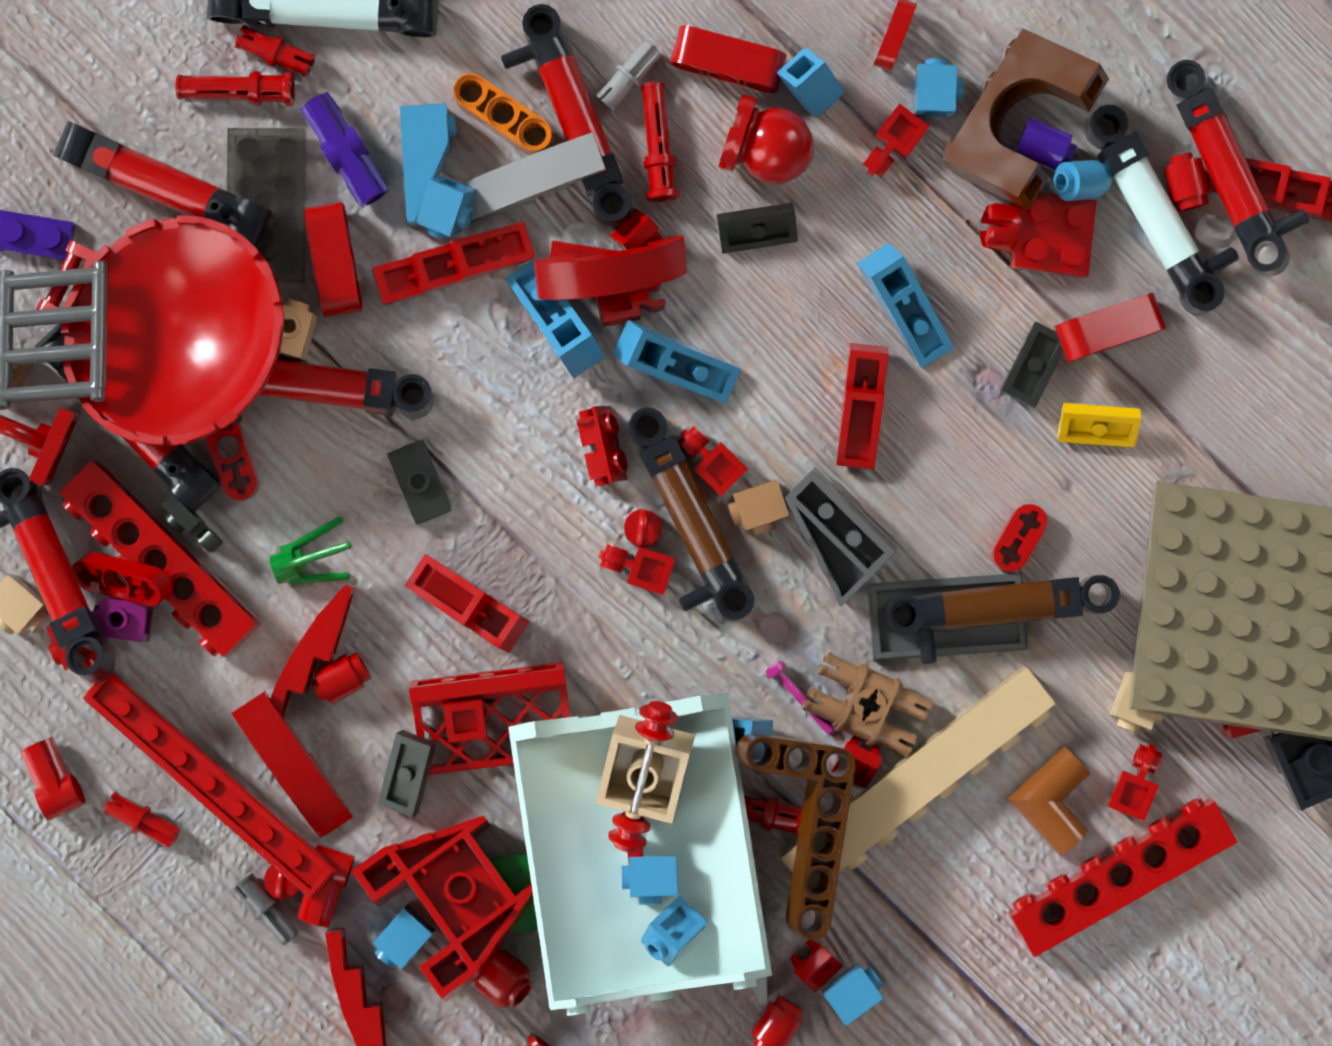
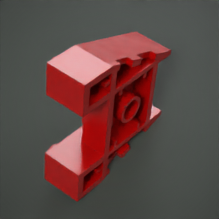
M484 815L458 823L456 826L434 833L430 832L400 844L396 843L384 847L351 871L372 902L378 907L409 885L450 942L449 945L419 966V969L438 996L445 1002L478 978L484 967L500 949L534 901L532 884L515 896L475 841V837L491 826Z

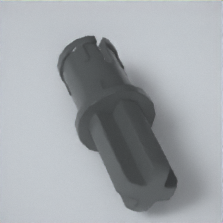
M253 873L234 887L233 890L255 914L254 920L261 919L281 944H288L298 935L296 927L277 906L280 900L277 898L273 899Z

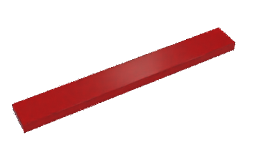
M115 672L105 681L94 683L82 699L310 900H315L339 871L337 867Z

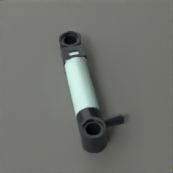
M208 0L206 19L224 24H242L246 22L249 26L274 27V24L398 32L410 37L432 38L436 37L439 0Z
M1115 105L1099 107L1085 124V135L1089 143L1098 149H1103L1097 155L1099 162L1105 164L1110 169L1112 178L1117 183L1178 290L1182 307L1193 315H1203L1214 310L1222 303L1225 289L1222 281L1213 274L1238 261L1239 255L1237 251L1230 247L1206 261L1204 260L1146 157L1149 153L1137 132L1135 131L1125 137L1129 124L1126 113ZM1102 118L1111 120L1115 125V134L1111 136L1102 134L1097 126L1098 120ZM1199 284L1208 288L1210 300L1207 304H1202L1194 298L1193 290L1195 285Z

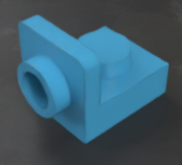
M679 895L648 925L641 938V942L645 945L650 956L656 960H661L669 967L676 960L678 954L704 930L708 921Z

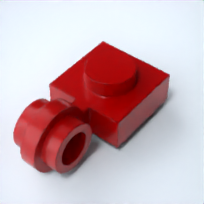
M899 103L875 135L886 147L881 150L876 146L865 160L863 165L868 168L867 173L872 177L876 174L882 178L894 162V159L889 156L892 150L903 159H906L930 126Z
M694 426L688 431L684 429L680 433L682 437L677 443L692 458L698 453L704 458L694 470L720 496L748 470L722 442H719L709 452L705 448L709 441Z
M606 544L604 551L600 550L598 558H601V567L622 573L624 566L631 568L626 581L627 584L664 595L676 558L639 546L634 560L626 558L627 550Z
M1150 743L1146 746L1139 744L1132 760V766L1138 768L1135 775L1121 769L1107 803L1108 807L1145 821L1159 787L1157 783L1145 779L1147 772L1152 774L1156 772L1161 761L1162 752L1157 751L1155 745Z

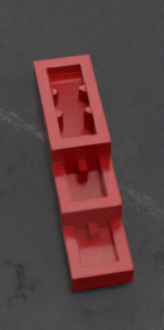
M1246 158L1269 208L1289 213H1295L1304 209L1310 218L1332 222L1331 177L1292 170L1291 166ZM1209 175L1208 184L1210 191L1217 193V190Z
M523 221L456 239L447 245L417 252L408 258L375 266L372 268V274L382 305L386 306L492 274L533 260L536 257L525 222Z
M344 585L317 615L294 648L271 695V700L283 718L292 691L299 694L308 693L318 658L328 662L334 660L356 587Z
M266 691L231 713L275 779L320 839L353 818V815L312 753L307 751L290 723H286Z
M345 927L329 929L325 933L331 975L342 1014L355 1045L387 1046L383 1002L367 1003L364 964L348 966Z

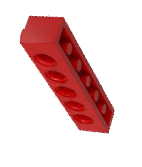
M91 459L59 491L66 499L62 504L63 507L77 520L84 517L93 526L89 531L90 534L105 548L110 544L120 554L118 558L150 565L149 559L152 553L160 550L165 554L167 563L163 571L168 575L172 583V593L165 600L175 609L171 614L184 628L188 630L192 626L202 636L199 643L212 656L216 657L220 654L222 657H229L261 625L99 461ZM107 496L111 500L112 510L106 517L101 518L95 511V504L99 498ZM130 523H134L139 529V538L132 545L126 544L122 538L124 527ZM185 577L189 578L194 585L192 596L186 600L180 598L176 591L178 582ZM210 605L217 606L222 615L221 621L215 627L207 625L203 618L205 609Z
M1201 797L1193 799L1180 808L1183 812L1182 814L1171 820L1165 816L1152 822L1147 826L1149 832L1138 839H1135L1133 835L1126 837L1113 845L1115 852L1104 858H1101L1100 854L1095 855L1079 865L1081 871L1069 878L1064 873L1047 882L1045 885L1048 889L1034 897L1031 892L1015 900L1012 903L1014 909L1008 911L1007 914L1029 953L1034 958L1238 843L1216 802L1209 799L1203 801ZM1186 826H1192L1196 832V838L1191 845L1184 847L1179 843V832ZM1159 845L1162 850V858L1159 863L1150 866L1145 861V852L1150 846ZM1125 864L1129 870L1127 880L1122 884H1113L1110 876L1112 869L1116 865ZM1086 883L1093 884L1095 888L1094 898L1088 903H1079L1077 900L1078 888ZM1053 902L1059 903L1062 909L1060 918L1055 922H1045L1043 919L1045 906Z

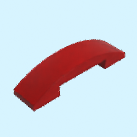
M682 235L649 240L645 242V247L575 258L572 254L534 260L537 297L548 300L580 299L620 294L659 285L687 274L685 243Z

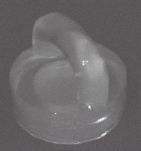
M1205 215L1198 220L1193 240L1199 251L1218 254L1228 249L1229 245H1231L1235 229L1232 223L1222 216Z

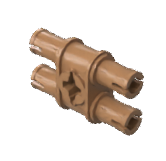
M828 651L822 661L835 666L836 670L820 664L818 674L847 686L849 693L846 699L840 701L811 687L806 696L819 701L820 705L804 699L802 710L832 722V727L836 731L843 730L865 740L866 745L874 746L878 743L902 754L904 757H908L913 748L900 743L899 739L915 745L917 735L888 723L886 718L888 711L895 708L924 722L929 713L915 707V704L931 709L933 699L926 698L904 688L903 682L897 677L892 679L870 669L866 663H860L857 666ZM872 695L871 702L876 705L873 711L866 710L863 715L864 707L859 705V701L861 698L868 699Z

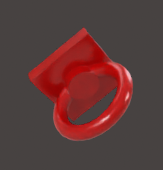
M60 407L52 426L41 422L37 430L0 414V434L29 445L28 455L38 458L29 477L30 481L42 486L51 484L80 414Z

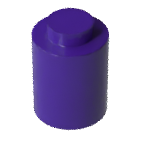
M1030 117L1021 134L1015 152L1056 170L1061 163L1071 161L1077 145L1070 143L1073 137L1072 134Z

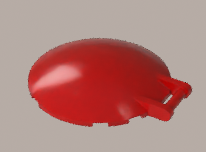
M177 215V218L159 221L151 219L125 230L126 235L116 240L109 247L104 245L98 252L70 240L65 250L68 255L60 270L78 269L82 260L85 261L83 268H92L93 263L96 261H106L108 263L105 401H91V397L79 398L82 403L81 406L95 421L116 435L133 442L154 446H175L206 438L222 430L241 416L254 403L270 379L278 360L284 333V311L280 288L275 275L266 259L249 240L222 223L208 218L189 215ZM92 283L74 285L62 308L92 305ZM70 285L51 287L45 300L40 299L35 310L59 308ZM91 321L62 323L61 333L64 334V345L91 343ZM91 359L62 361L68 383L90 381Z

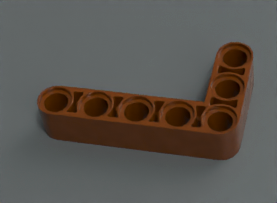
M757 733L747 734L738 741L736 746L737 759L743 766L759 772L807 779L786 911V922L788 927L796 934L809 940H818L829 931L832 920L855 773L854 757L848 750L830 744ZM761 742L764 745L765 754L760 761L754 763L751 758V750L755 744ZM799 748L802 753L801 763L797 767L791 768L789 755L794 749ZM837 754L839 766L835 772L829 774L826 769V762L831 755ZM831 793L833 797L832 807L828 811L822 812L820 808L821 798L825 794ZM825 832L827 836L826 846L822 850L816 851L814 848L815 837L819 833ZM819 871L821 875L820 884L817 888L809 890V876ZM813 910L815 914L814 923L809 928L803 929L801 922L803 915Z

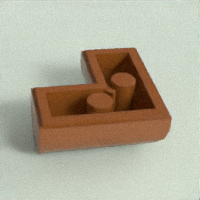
M1062 746L1006 799L1060 856L1077 845L1088 832L1087 827L1062 800L1080 785L1090 773L1066 747Z

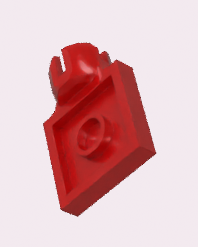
M1040 192L1029 211L1016 204H990L986 206L983 212L981 224L1000 227L990 226L987 231L980 230L981 245L988 249L1009 253L1011 258L1010 268L1079 278L1089 277L1097 200L1065 201L1058 195Z

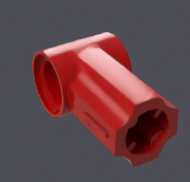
M53 737L39 741L20 751L36 786L34 794L37 804L47 820L50 821L85 805L86 802L82 788L76 777L68 772Z
M317 844L315 849L337 867L339 871L315 900H310L304 894L297 918L315 926L329 928L341 890L345 889L350 877L355 856Z

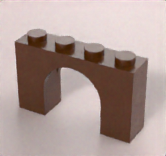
M1023 28L1018 37L1013 39L1007 46L1005 58L997 71H994L988 77L985 90L978 102L973 104L967 111L965 123L957 136H954L948 142L942 160L953 174L1029 211L1049 177L1039 163L1001 145L1000 128L1006 113L1021 99L1035 94L1053 95L1090 112L1109 81L1107 74L1100 63Z

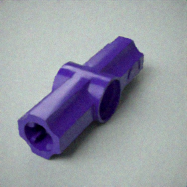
M328 91L307 101L300 110L321 142L319 146L337 175L341 174L356 202L363 208L381 199L389 190L368 157L370 153L353 126L349 127L341 110Z

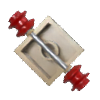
M651 701L649 704L639 708V714L645 718L643 721L619 715L612 734L599 786L596 804L625 811L617 813L612 817V823L617 828L610 830L608 833V838L614 843V846L624 852H635L637 849L646 846L647 840L642 834L647 833L651 825L643 816L672 824L695 739L694 734L671 729L668 726L678 721V715L672 711V707L669 704L661 701Z

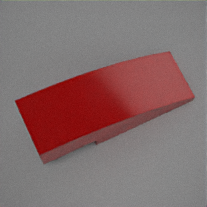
M849 343L836 465L875 470L889 357L888 347Z
M424 554L404 585L463 626L507 653H510L530 622L427 554Z

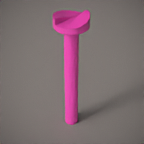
M778 661L765 671L768 679L775 676L801 706L804 699L810 701L782 670L786 665L784 661ZM808 712L827 735L834 730V727H832L828 720Z

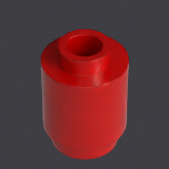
M1192 152L1169 158L1171 165L1164 167L1172 202L1177 204L1179 212L1208 205L1207 195L1211 194L1202 158H1193Z
M357 652L350 656L345 653L315 670L314 675L316 679L311 682V685L321 702L328 699L334 705L364 688V683L372 678Z
M778 995L774 1003L771 1001L768 1003L750 1033L756 1037L753 1045L788 1046L803 1023L800 1019L804 1011Z

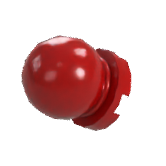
M742 94L736 109L737 115L733 127H730L718 168L733 173L736 163L737 165L743 164L750 176L768 184L782 185L798 178L806 171L814 154L813 135L804 118L785 108L771 107L759 112V109L755 108L757 98Z

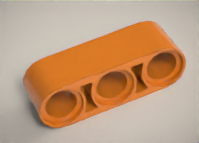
M467 73L456 80L453 86V94L459 108L527 155H532L552 147V131L549 124L543 118L477 74ZM470 85H475L482 89L481 97L475 102H466L461 98L463 90ZM508 107L514 111V116L509 123L499 124L493 120L494 112L498 108ZM533 128H539L546 133L545 140L537 146H532L525 142L526 133Z

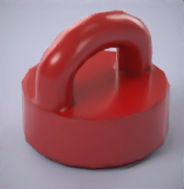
M638 509L626 518L624 533L627 540L633 545L649 547L660 538L662 523L653 511Z
M272 865L266 870L264 886L272 897L278 900H286L294 897L300 891Z

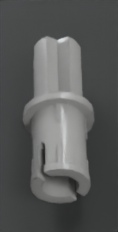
M648 41L643 42L623 66L618 65L616 67L618 71L595 96L614 112L635 86L638 88L641 86L639 81L660 58V51Z

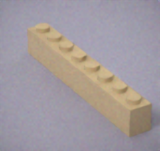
M1020 667L913 750L908 757H904L868 785L866 789H863L850 799L839 872L845 867L850 871L858 867L868 858L865 853L876 843L880 847L889 843L899 834L896 828L908 819L910 823H914L930 810L926 804L938 795L942 800L951 795L960 787L957 780L968 772L972 776L979 773L990 764L989 755L998 748L1003 752L1007 751L1021 739L1018 734L1029 724L1036 728L1052 715L1049 709L1056 703L1028 667ZM821 832L815 837L814 848L816 851H820L826 846L827 836L825 832ZM797 841L779 855L792 873ZM819 871L809 876V890L817 888L820 884L821 875Z

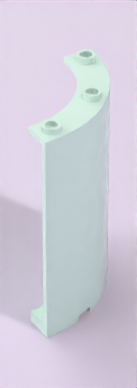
M728 693L700 695L665 702L678 715V721L668 726L671 729L694 734L695 739L672 824L643 816L651 825L650 830L642 834L647 840L646 846L643 848V856H677L678 896L680 895L708 921L704 930L678 954L676 960L669 967L661 960H656L650 956L645 945L642 944L641 938L648 925L678 896H662V904L639 905L638 897H630V889H622V866L629 865L627 852L621 851L614 846V843L608 838V833L610 830L617 828L612 823V817L617 813L625 811L596 804L612 734L618 717L623 715L643 721L645 718L639 714V709L630 708L604 712L597 716L583 718L575 716L533 721L508 727L550 1010L566 1008L567 1016L591 1012V1004L649 994L651 1002L674 998L673 991L732 982L734 990L756 987L757 978L772 976L740 767L736 756V742Z

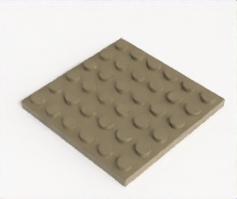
M1157 481L1154 484L1129 710L1332 740V507Z

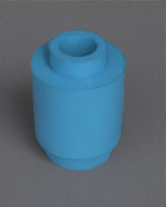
M1097 160L1063 162L1057 167L1053 178L1056 193L1065 201L1097 199L1107 193L1112 184L1110 169Z

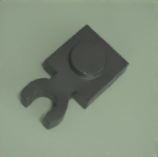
M172 494L162 504L169 512L165 519L179 533H182L184 530L191 533L209 553H213L224 543L196 512L190 511L175 495Z

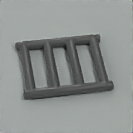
M96 261L93 263L92 268L16 275L11 270L0 271V410L10 409L11 403L91 397L90 400L95 402L105 401L108 314V263L106 261ZM92 283V305L14 312V290ZM91 321V343L13 350V328ZM91 359L90 381L12 388L13 365Z

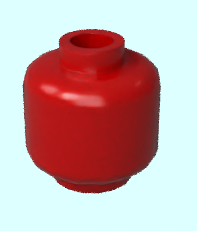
M499 950L474 981V986L481 995L495 1006L506 1008L510 1005L512 1007L518 1006L529 994L533 983L530 981L531 971L527 965L507 950Z

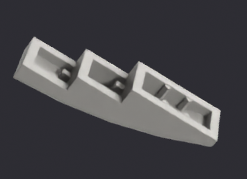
M591 132L547 148L464 182L463 184L476 189L471 208L474 209L471 223L536 201L537 197L569 187L573 182L605 172L606 168L594 133Z

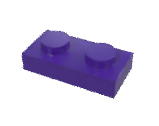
M0 210V250L64 261L68 255L65 250L70 240L73 241L76 224L70 221Z

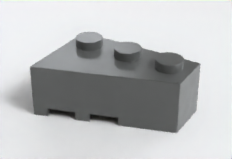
M816 467L785 497L823 574H825L835 594L840 608L897 551V547Z

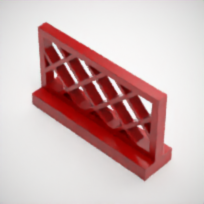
M564 661L413 680L409 685V696L413 708L416 735L426 739L425 731L432 735L429 740L434 742L437 739L454 752L446 763L431 765L428 775L513 765L514 762L513 755L501 746L509 735V728L505 730L497 742L489 736L483 738L482 740L492 748L484 758L473 759L463 751V748L470 740L462 741L458 747L453 743H448V739L441 735V732L446 727L445 720L437 730L433 729L423 721L421 707L437 705L444 710L443 702L482 697L483 707L487 709L484 713V719L486 720L492 713L509 727L517 725L529 708L545 720L556 719L561 712L562 718L571 717ZM559 690L561 704L552 716L534 704L542 692ZM534 693L530 700L522 695ZM515 696L525 704L513 721L496 709V706L503 697ZM496 698L492 704L484 699ZM496 751L503 755L492 757ZM458 755L464 759V761L453 762Z

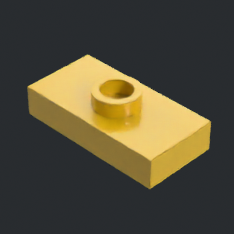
M1063 403L1058 426V442L1135 448L1141 423V409Z

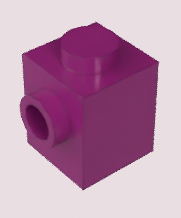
M101 598L100 605L94 606L93 613L97 615L106 638L149 642L153 607L114 598Z

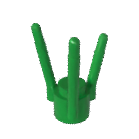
M337 517L296 541L280 546V552L270 555V564L277 583L290 582L291 586L294 587L304 583L350 579L351 575L348 572L302 574L308 572L307 563L348 550L352 547L350 542L327 547L304 555L302 550L296 551L342 524L343 518Z

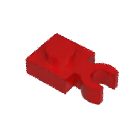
M661 284L620 294L595 297L602 327L623 324L627 322V319L638 321L641 318L640 309H645L652 313L662 311L666 305L665 299L654 301L648 296L650 292L660 291Z

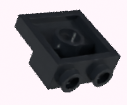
M1270 731L1271 735L1263 738L1278 773L1282 774L1298 810L1303 811L1332 798V740Z

